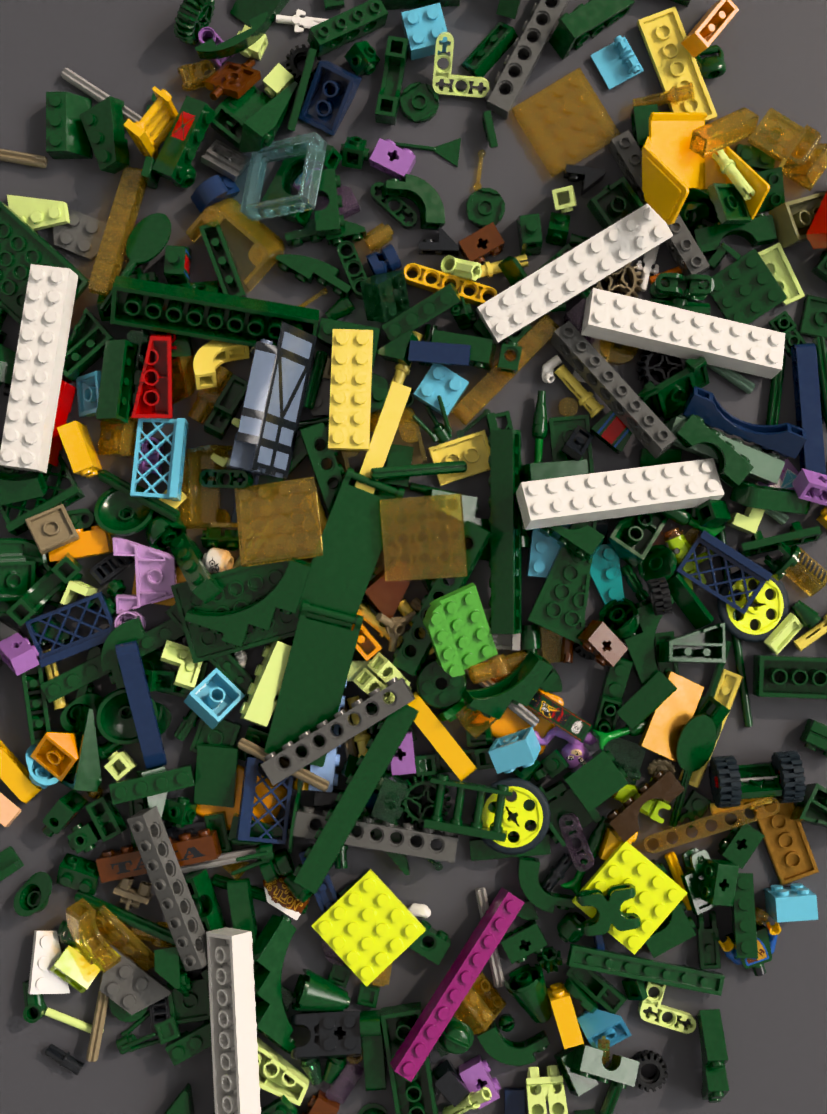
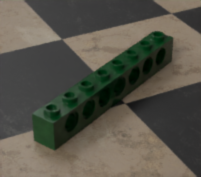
M467 521L460 527L458 532L460 536L457 541L451 544L449 557L441 563L439 576L432 580L430 584L432 589L422 599L420 612H416L413 616L411 629L405 632L401 648L398 647L393 654L394 661L392 664L412 676L418 675L433 647L427 628L423 625V618H425V614L431 606L430 603L437 599L439 592L446 595L466 585L493 534L472 521ZM471 538L473 546L468 550L465 547V541ZM459 556H461L464 560V563L460 568L456 565L455 562L456 558ZM449 574L454 577L452 585H448L446 582V577ZM420 628H423L426 632L424 638L418 635ZM411 645L416 648L415 656L409 653Z

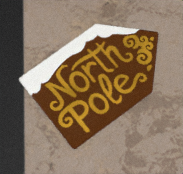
M281 875L278 880L271 883L263 880L267 902L291 918L298 920L310 898L304 903L297 901L284 883V879L287 876L283 877Z

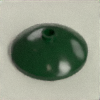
M136 485L137 488H139V489H141V490H143V491L146 490L145 488H143V487H141V486H139V485ZM113 487L99 497L94 508V516L98 526L104 532L114 536H128L143 530L150 523L155 513L154 510Z
M120 688L109 693L101 701L96 712V723L100 733L107 740L116 744L125 745L138 742L139 739L126 689ZM151 697L152 703H153V707H154V711H155V715H156V719H157V718H158L157 706H156V704H155V701H154L153 698ZM124 708H128L127 712H122Z

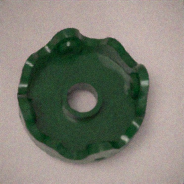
M437 658L427 662L420 669L416 680L417 691L422 700L429 706L439 709L449 708L462 699L461 695L466 690L467 685L465 674L457 677L450 676L436 662ZM439 678L446 679V688H437L436 680Z

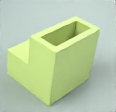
M747 507L744 515L737 512L730 515L731 520L726 525L749 535L756 534L765 510Z

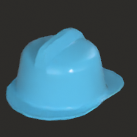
M32 745L25 754L29 779L34 785L46 789L49 785H54L59 780L30 757L37 745Z

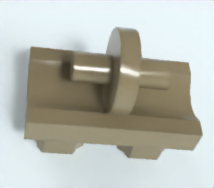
M124 878L114 888L113 894L122 896L120 903L126 904V911H130L131 907L139 909L141 903L147 905L151 901L153 894H150L152 883L141 881L139 889L132 888L134 878Z

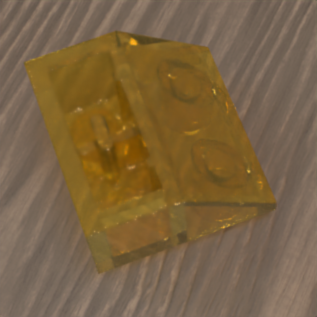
M129 416L128 424H107L101 421L98 454L134 458L138 418H131Z
M481 972L458 1007L455 1015L460 1021L470 1026L475 1035L488 1029L506 1003L483 972Z

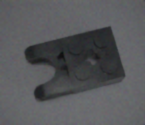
M360 1011L295 1014L291 1016V1023L295 1027H305L311 1033V1038L306 1045L293 1048L291 1058L304 1060L363 1057L362 1037L360 1035ZM343 1030L346 1036L339 1040L336 1034L339 1033L338 1031Z

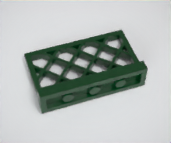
M61 454L58 455V460L61 464L60 473L51 472L53 465L48 463L47 473L44 476L46 484L49 475L58 477L55 487L47 485L48 489L54 490L50 499L46 500L42 499V497L33 498L37 501L35 507L31 510L25 509L27 500L22 501L21 507L13 506L12 503L0 506V512L7 524L6 528L9 533L18 536L29 529L25 519L61 504L66 508L85 497ZM62 478L69 479L72 486L65 490L60 489ZM11 508L19 510L17 518L12 521L9 518Z

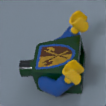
M766 922L767 928L762 923L756 924L758 959L756 960L734 959L733 933L725 935L727 938L726 942L722 943L719 940L718 943L726 957L736 965H742L745 969L752 968L755 976H762L766 974L763 963L772 960L777 937L782 930L777 922L772 926L770 922Z

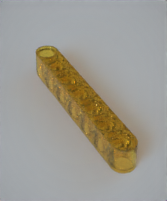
M126 166L123 170L89 280L88 288L90 293L107 296L113 287L116 276L120 274L126 255L127 240L134 228L147 186L141 176L142 169Z
M548 315L541 318L518 342V346L522 347L517 373L552 338L554 331L559 328ZM508 352L504 356L507 361L515 360L513 353ZM497 363L451 412L466 426L516 374L497 371Z
M766 797L647 836L644 839V848L649 853H659L766 819L779 812L780 803L773 797ZM767 801H773L776 804L777 808L774 812L770 813L765 810L764 804ZM748 807H752L757 811L755 818L749 819L745 816L744 812ZM731 813L736 815L737 822L734 825H728L725 822L726 815ZM707 821H716L717 829L712 832L706 829ZM690 826H695L698 830L694 838H690L686 834V830ZM671 832H675L678 835V841L675 844H670L667 840V836ZM652 838L657 839L659 842L656 850H651L648 847V841Z

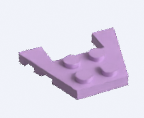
M114 536L113 556H134L136 595L117 594L116 614L174 597L171 585L177 584L176 559L174 555Z

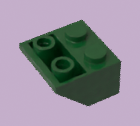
M177 947L154 950L155 972L183 996L190 997L189 990H192V980L189 977L188 971L186 972Z

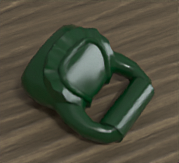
M717 45L709 46L695 57L702 77L705 79L717 78L726 72L724 53ZM718 53V56L715 55L703 59L700 57L702 55Z

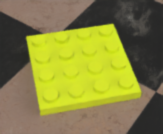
M626 841L625 843L622 842L580 891L597 888L606 895L608 888L612 885L630 883L636 887L635 897L624 901L620 911L637 914L641 919L640 927L619 931L611 924L608 931L610 935L635 955L687 895V892ZM576 896L573 898L572 902L590 918L595 916L597 911L595 907L582 906L576 901Z
M371 869L311 925L366 987L426 931V928Z

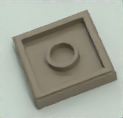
M63 504L25 519L41 555L80 539Z

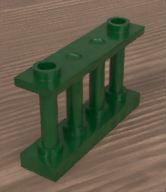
M437 774L436 777L431 778L430 783L437 784L433 814L425 819L423 828L505 842L507 831L503 830L501 825L506 796L513 795V790H509V786L497 784V787L451 780L448 775ZM445 785L457 787L453 818L450 821L443 820V816H441ZM465 789L477 791L474 818L471 824L462 823L463 820L461 819ZM486 792L498 794L494 823L491 825V828L483 827V823H481Z

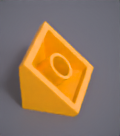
M47 732L30 757L62 782L79 759L75 733Z

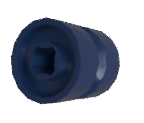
M391 243L382 247L379 253L375 251L366 256L376 279L387 275L389 270L393 272L402 267L400 259Z

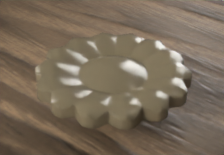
M658 758L650 762L647 767L648 774L651 777L659 770H670L673 775L676 772L675 765L667 759Z

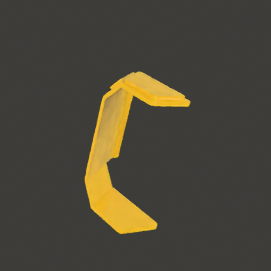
M651 112L649 117V136H647L645 145L643 144L642 192L644 193L645 201L668 225L675 223L689 194V188L704 190L708 189L707 187L713 183L733 184L726 174H722L720 166L711 157L713 152L718 155L715 151L718 148H722L729 159L734 160L736 168L752 189L755 190V195L749 194L751 199L745 201L752 220L755 218L770 190V185L730 147L705 136V119L708 115L705 112Z

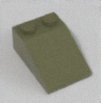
M826 191L785 202L768 211L769 215H773L776 235L782 248L808 240L807 230L810 228Z

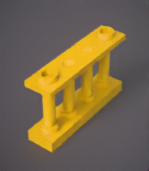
M154 86L152 90L157 98L139 122L136 121L134 123L128 118L123 125L141 154L145 157H153L156 161L158 148L167 138L178 112L171 100L172 96L166 90L162 89L160 91Z

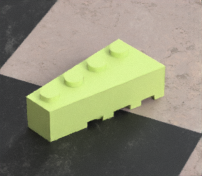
M279 641L265 645L262 651L263 661L257 665L254 673L256 679L254 683L251 682L247 694H249L248 700L243 702L240 709L241 719L267 727L277 704L275 696H279L292 646Z

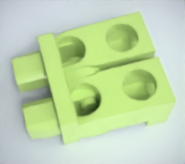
M380 652L376 654L367 666L381 680H378L366 668L353 680L355 684L368 694L378 687L380 690L388 687L386 682L395 677L398 680L403 677L412 691L410 687L411 682ZM392 692L385 693L384 698L386 702L391 703L395 701V695Z
M547 1066V1077H540L539 1067H528L525 1082L528 1114H547L546 1101L549 1114H568L563 1075L560 1076L558 1066Z

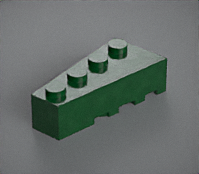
M589 0L585 5L580 4L570 14L565 13L558 19L559 23L549 42L561 59L564 60L568 57V53L572 48H575V50L579 49L590 36L593 39L605 26L607 28L628 14L635 1Z

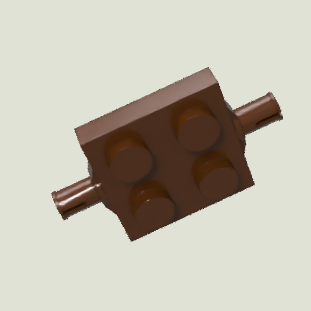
M249 58L242 64L227 61L205 81L206 89L213 91L210 93V98L216 101L221 95H227L239 99L261 79L260 71L252 69L256 64L255 60Z

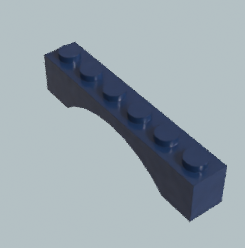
M696 386L693 387L684 404L683 415H698L705 421V425L708 427H716L728 435H736L749 443L754 442L762 448L774 450L784 457L796 459L807 440L806 430L790 423L756 425L744 422L724 410L713 393Z

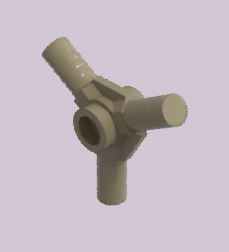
M413 610L404 617L388 618L382 613L376 615V620L385 625L390 637L389 651H396L398 638L404 633L406 624L412 621L416 611Z

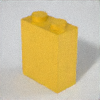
M75 420L57 427L73 472L83 477L86 476V478L98 475V471L103 469L86 425Z
M562 983L552 984L550 988H547V993L564 1049L584 1044L569 992Z

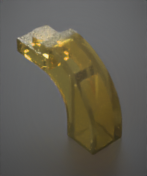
M84 898L66 908V920L70 934L77 948L90 965L94 963L105 973L121 962V956L104 940L98 930L96 910Z

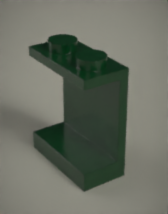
M571 788L564 791L562 797L549 802L551 813L549 828L552 831L550 836L556 844L560 842L563 847L566 845V840L591 822L598 823L602 820L596 809L590 813L587 811Z

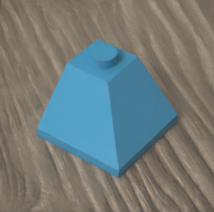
M597 1009L594 1013H589L586 1010L581 1016L577 1017L588 1042L593 1048L604 1051L632 1036L624 1020L619 1015Z

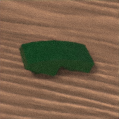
M786 310L768 322L773 331L785 333L784 351L789 357L792 355V345L806 344L805 340L796 330L797 325Z

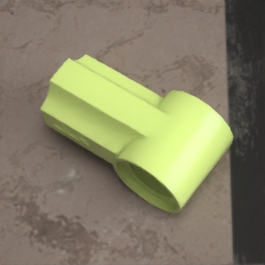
M451 255L444 257L441 262V270L445 273L473 281L481 277V264L478 262L458 259Z

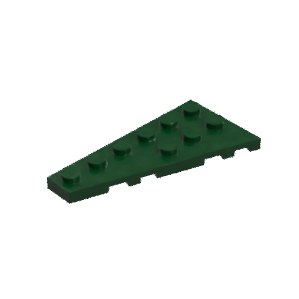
M597 521L574 523L570 525L569 529L575 530L589 525L596 530ZM560 546L527 620L582 645L583 643L578 637L585 627V611L588 602L590 569L593 556L590 561L582 560L568 547L563 548Z

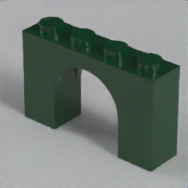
M297 135L260 205L272 215L305 227L314 209L304 199L292 195L294 181L302 172L308 169L324 170L335 168L336 170L342 156L333 146Z
M655 859L651 860L652 863L667 874L662 863L658 864ZM682 900L645 942L653 958L696 936L694 931L696 925L690 916L687 917L684 913L686 907Z

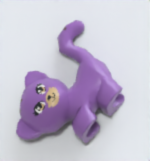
M557 726L549 730L544 738H541L538 731L534 730L540 745H548L555 736L568 741V744L562 748L560 753L569 764L567 768L570 769L575 768L590 756L585 743L592 745L597 741L589 732L582 743Z

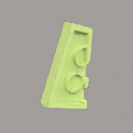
M7 195L8 207L34 231L70 223L68 205L63 201Z
M780 242L758 252L788 297L782 302L785 306L805 297Z

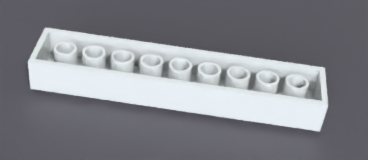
M647 203L476 308V311L497 344L667 241L673 234L666 222Z
M30 265L0 449V465L6 468L47 473L78 282V275L70 268Z
M593 288L586 298L581 335L683 359L704 357L709 365L769 379L774 378L782 370L785 333Z
M709 458L521 482L516 491L524 528L525 530L698 507L709 499L720 500L724 496V491L714 459Z
M224 927L206 932L215 1114H261L252 931Z

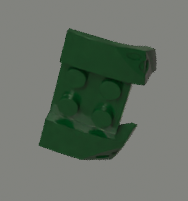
M699 357L697 359L690 358L685 360L686 369L657 386L652 382H648L643 390L639 392L638 396L658 417L663 416L664 419L676 414L677 411L684 409V404L694 386L702 388L710 383L706 359Z
M0 538V617L9 616L6 613L8 608L35 584L36 562L48 563L46 555H41L34 540ZM45 603L37 610V612L34 615H40L42 613Z

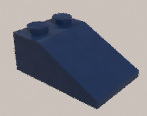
M319 61L298 119L334 136L356 95L362 78L329 61Z

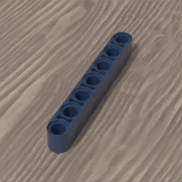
M814 343L795 344L791 348L796 423L797 427L806 430L807 440L799 452L800 471L803 468L826 475L816 346Z
M137 641L116 644V654L146 769L167 765Z

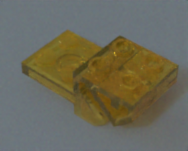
M773 108L769 109L747 141L780 162L779 167H782L783 175L809 191L812 190L827 168V144L819 143L821 140L820 132L808 125L803 128Z

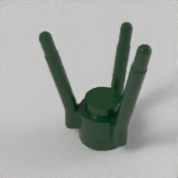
M438 395L437 398L445 425L438 423L429 406L425 408L435 425L432 428L433 432L416 415H413L412 418L431 437L433 442L437 441L438 444H441L452 437L451 433L453 431L449 425L442 398Z
M231 840V843L260 846L256 848L255 854L236 858L237 862L257 858L259 861L232 871L231 875H236L261 864L270 863V860L275 858L272 843Z
M150 1011L127 1030L121 1032L122 1037L116 1040L117 1048L121 1054L160 1043L159 1039L141 1043L155 1037V1033L148 1034L139 1039L134 1034L130 1035L137 1026L150 1016Z

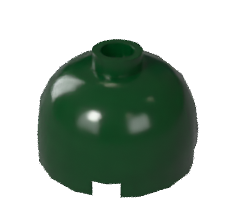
M161 514L153 516L146 527V538L151 548L166 551V547L169 546L168 544L183 532L187 535L185 530L187 528L180 518L174 522Z
M622 598L623 601L611 600L604 605L599 613V620L604 622L619 639H624L634 634L640 623V615L636 606L626 598Z

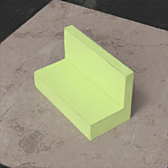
M69 581L60 603L63 605L76 602L79 594L91 596L97 593L98 588L82 581Z

